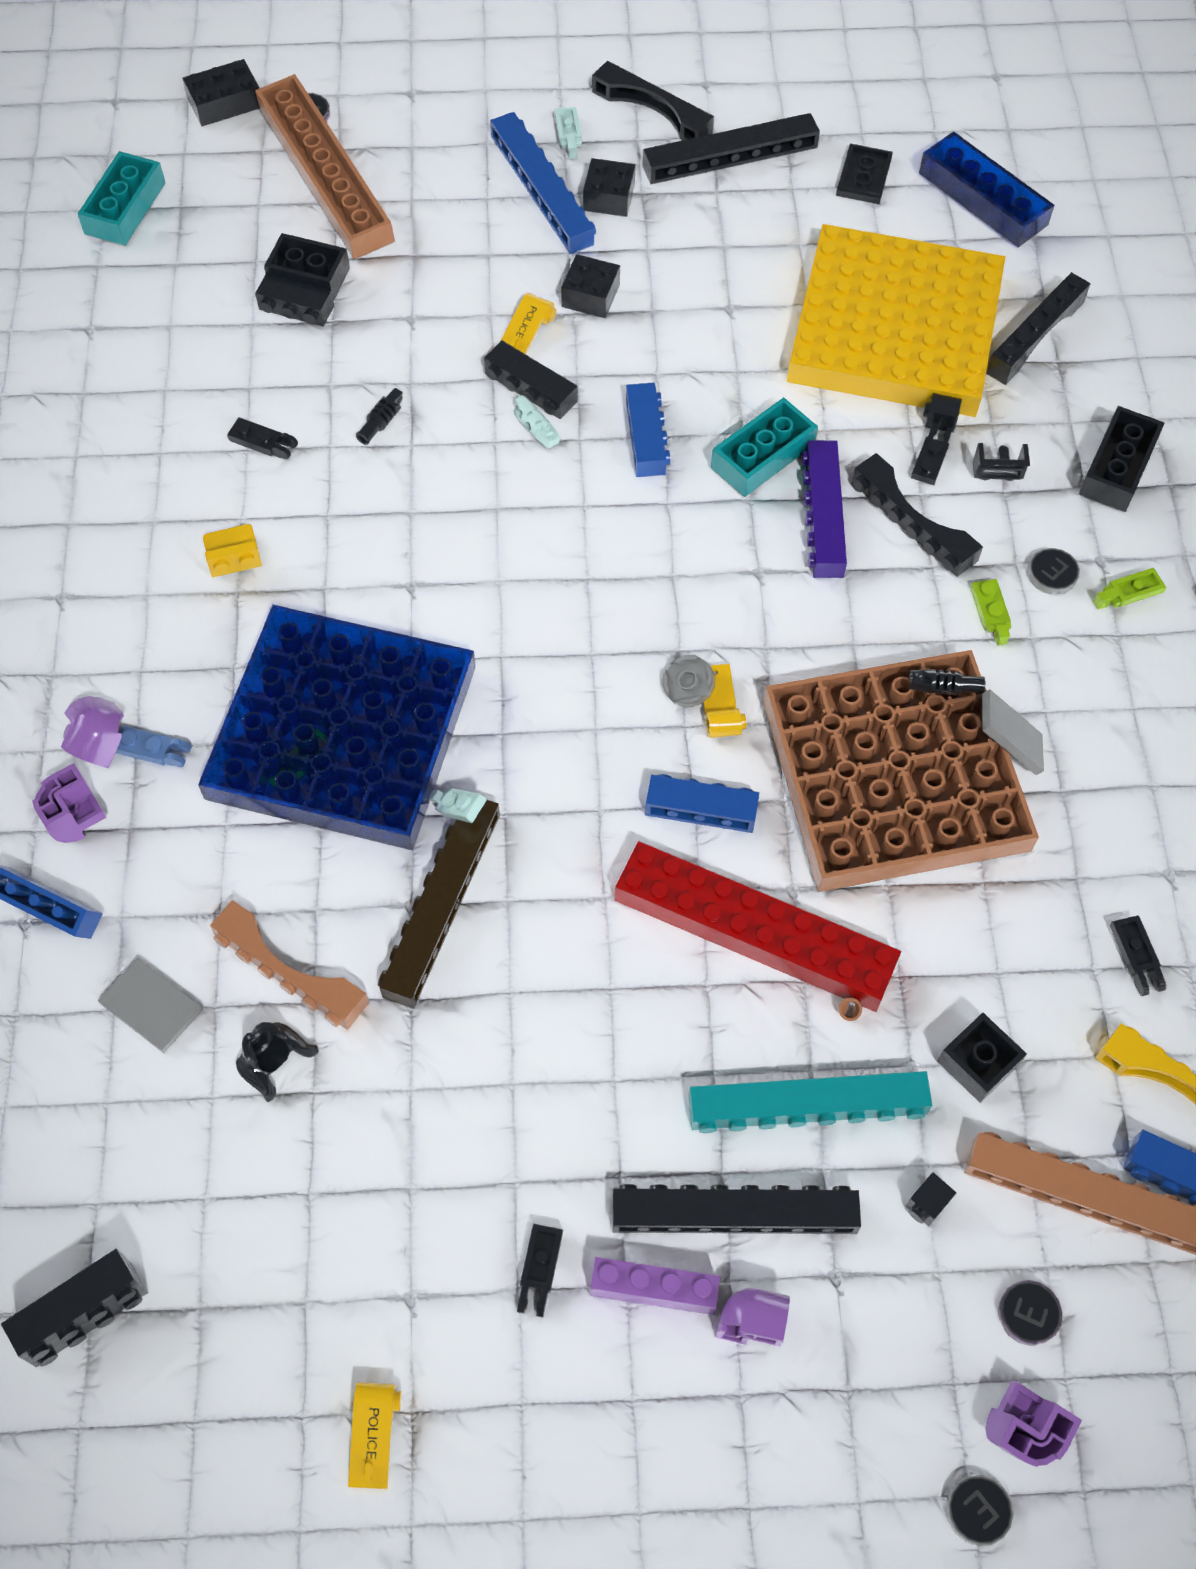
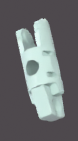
M519 395L516 399L517 408L514 409V415L547 448L559 444L560 435L550 421L527 397Z

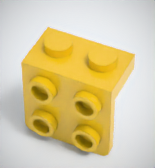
M245 524L203 535L202 538L206 551L204 553L212 578L262 566L252 525Z

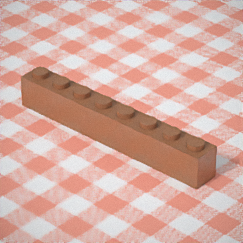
M979 1132L974 1138L964 1174L1196 1255V1204L1190 1206L1180 1202V1199L1170 1194L1159 1195L1150 1192V1189L1142 1184H1127L1119 1181V1177L1110 1173L1099 1174L1090 1171L1088 1166L1074 1162L1070 1164L1064 1162L1053 1153L1043 1152L1041 1154L1030 1150V1146L1021 1142L1010 1143L1001 1140L998 1134L992 1132Z

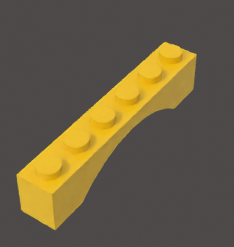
M1121 1023L1095 1058L1119 1076L1152 1079L1168 1085L1196 1105V1075L1192 1073L1186 1064L1176 1062L1166 1055L1164 1049L1146 1041L1132 1027Z

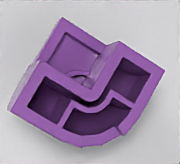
M87 696L79 698L71 703L64 712L71 724H68L64 730V740L61 748L83 761L109 769L123 735L118 733L119 719L122 720L124 717L123 712L114 702L100 697Z
M74 763L43 780L40 783L42 787L37 792L35 799L32 800L34 809L50 836L56 841L63 843L76 842L85 838L82 833L83 830L107 818Z
M745 1288L735 1292L725 1302L719 1317L715 1338L744 1345L747 1344L748 1340L781 1347L785 1336L790 1296L756 1288Z
M1012 1380L998 1409L991 1408L985 1431L986 1437L991 1443L1014 1458L1038 1467L1048 1465L1056 1459L1061 1460L1069 1449L1082 1420L1057 1403L1043 1399L1019 1382Z

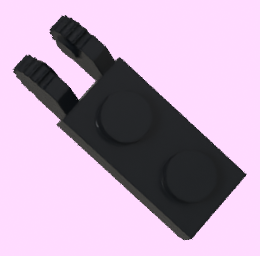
M238 417L227 434L230 442L271 457L273 455L288 460L291 456V452L286 447L295 448L298 445L297 439L288 433H282Z
M933 422L929 435L925 438L911 479L935 485L948 451L953 428L948 427L945 430L943 441L934 439L938 431V424Z
M1136 915L1112 921L1109 926L1130 975L1134 978V984L1140 996H1146L1150 993L1149 985L1144 975L1147 972H1150V979L1155 990L1158 992L1165 991L1167 985L1160 969L1161 964L1140 916Z
M533 1223L520 1281V1287L522 1288L517 1312L524 1314L528 1306L529 1289L541 1291L536 1305V1316H544L548 1293H551L563 1229Z

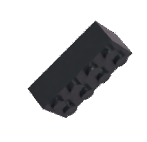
M1118 405L1088 470L1079 495L1126 512L1165 422Z
M116 1248L2 1322L1 1326L19 1358L34 1367L39 1365L43 1367L56 1360L58 1357L57 1353L66 1347L72 1348L82 1343L87 1338L86 1334L95 1328L101 1329L114 1321V1316L122 1310H130L143 1301L142 1297L148 1294V1291L132 1263Z

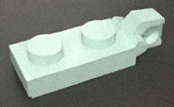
M556 108L554 112L560 145L562 148H567L569 159H578L577 147H582V134L577 108Z
M447 788L445 793L439 790H432L427 798L437 805L435 810L444 817L473 823L487 800L479 793L454 788Z

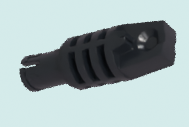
M394 388L387 397L383 396L371 412L368 413L366 417L367 422L356 433V438L360 443L368 445L376 433L383 431L394 416H396L401 409L399 404L403 400V392Z
M935 669L911 670L908 676L909 689L933 694L934 691L936 694L943 692L944 695L949 693L957 695L960 692L982 694L985 691L986 680L984 676L961 675L958 671L951 673L950 670L945 672L943 670H937L936 672Z

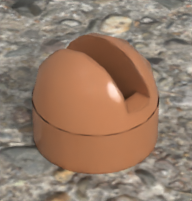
M845 998L839 1005V1013L843 1019L855 1021L862 1014V1005L856 998ZM850 1001L855 1002L852 1016L846 1015Z

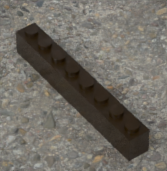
M486 800L473 823L456 819L454 825L450 824L445 834L446 843L443 849L439 848L434 858V864L436 865L432 872L426 874L423 883L425 889L422 895L415 898L412 906V912L414 913L410 921H405L401 930L402 939L399 945H394L390 953L389 961L391 963L388 970H383L379 977L378 986L382 998L412 1009L415 1008L500 817L499 803Z

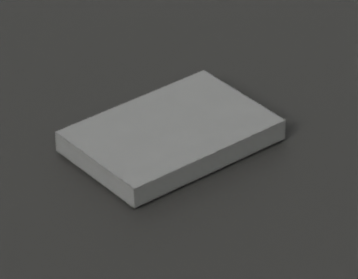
M991 689L982 693L983 732L1033 774L1038 775L1044 771L1043 734Z
M139 958L127 968L98 1000L100 1005L163 1054L203 1011L201 1005Z

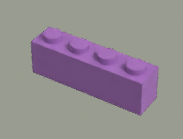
M595 1257L590 1296L714 1315L717 1307L720 1276Z

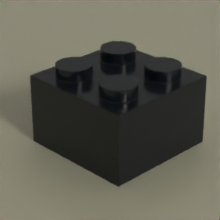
M591 158L583 188L584 211L627 217L635 187L636 164Z
M576 254L561 287V307L606 319L620 286L621 265Z
M982 1012L943 1049L937 1062L981 1103L1022 1063L1027 1053Z

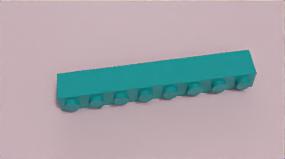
M927 1071L690 1087L688 1095L691 1129L699 1130L700 1133L704 1134L716 1132L719 1128H729V1131L734 1132L743 1131L749 1126H759V1129L767 1130L773 1129L779 1124H788L789 1127L796 1128L805 1126L808 1122H818L819 1125L826 1126L835 1124L838 1120H848V1123L856 1124L862 1123L868 1118H877L878 1121L886 1122L894 1120L898 1116H907V1119L915 1120L924 1118L933 1106Z

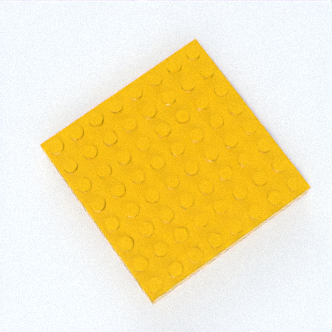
M822 224L789 363L787 382L925 408L926 402L931 403L933 393L962 399L959 414L976 417L983 394L1006 256Z

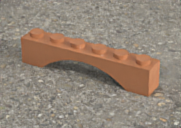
M234 900L227 905L210 925L215 935L213 939L225 949L228 946L236 951L235 955L246 964H249L251 961L258 966L257 971L269 980L272 977L280 982L279 986L289 995L296 993L303 998L301 1001L306 1007L312 1011L320 1010L325 1014L324 1018L334 1027L341 1025L348 1030L368 1006L369 1001L366 993L344 977L324 978L298 972L282 963L263 942L254 914Z

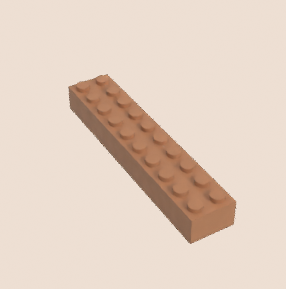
M296 74L255 90L260 111L353 259L355 260L395 242L391 221Z

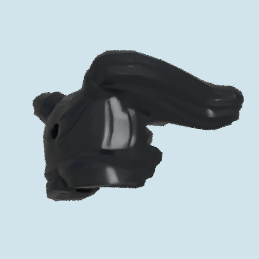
M262 1022L256 1025L251 1033H247L243 1037L242 1053L235 1064L240 1076L264 1096L266 1102H270L276 1096V1088L269 1079V1075L275 1072L288 1059L290 1052L293 1050L303 1057L311 1058L317 1055L319 1050L317 1045H309L296 1031L280 1022Z

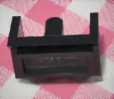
M978 443L972 461L974 478L981 480L1004 479L1007 481L1024 478L1027 467L1030 466L1028 444L1022 445L1016 460L1010 459L1009 449L1005 445L999 447L997 452L998 459H985L983 443Z

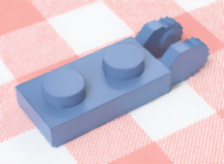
M122 725L118 733L123 735L116 753L163 766L167 764L184 767L186 760L180 755L170 753V751L189 753L192 746L188 742L177 738L172 739L171 737Z

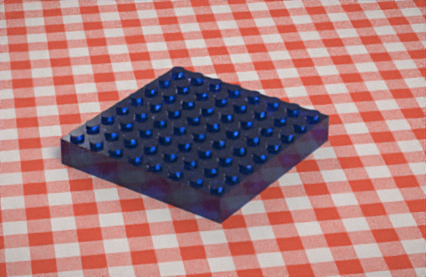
M272 604L198 783L204 800L413 851L430 802V794L435 788L476 668L474 651Z

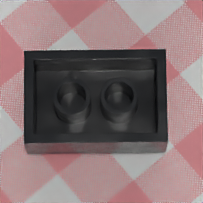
M245 59L182 77L187 99L201 127L260 109L255 90L259 89V85Z
M281 233L264 265L265 273L329 289L332 291L334 302L350 270L347 248Z

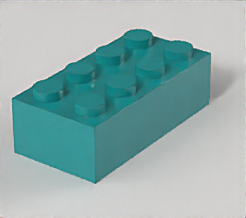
M119 151L77 213L84 234L126 246L166 183L160 162Z
M783 397L712 449L711 468L741 495L746 497L801 456L802 450L807 448L808 440H816L818 425Z

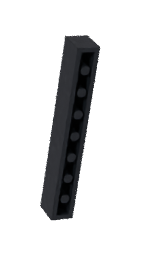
M811 113L645 148L643 149L642 166L650 185L816 149L818 148L820 129Z
M623 1184L619 1186V1189H613V1233L858 1234L861 1229L859 1190H851L849 1186L844 1185L834 1186L832 1190H820V1187L816 1185L803 1186L802 1190H790L789 1186L776 1185L772 1186L771 1190L759 1189L757 1185L741 1186V1189H729L727 1185H713L710 1189H698L697 1185L688 1184L680 1186V1189H668L667 1185L655 1184L649 1186V1189H637L636 1185Z

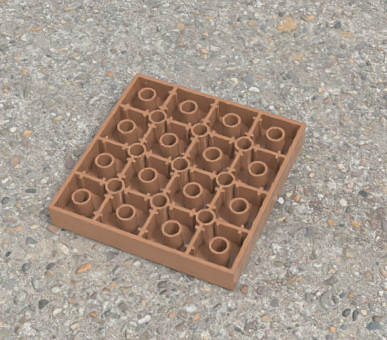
M972 650L766 686L763 704L818 892L1032 852L1039 836L1009 753L983 732L982 694L960 692L957 695H951V693L944 695L943 692L936 694L934 691L933 694L909 689L908 676L911 670L935 669L936 672L937 670H943V672L950 670L951 673L958 671L961 675L981 676Z

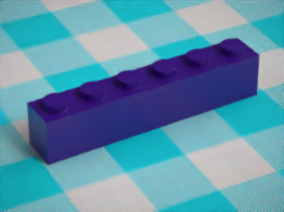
M808 440L807 448L802 450L801 456L802 465H806V470L803 471V485H807V490L804 492V505L809 506V511H806L805 524L810 526V531L807 532V547H811V552L808 554V567L813 568V578H844L847 557L838 441Z

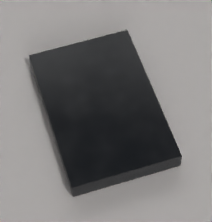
M850 143L836 196L880 205L893 152Z

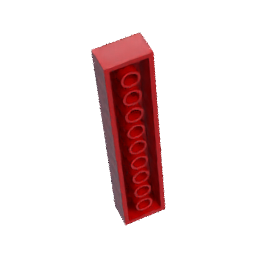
M640 841L637 842L615 886L614 901L843 999L848 997L856 998L860 1001L862 1007L877 1012L902 952Z

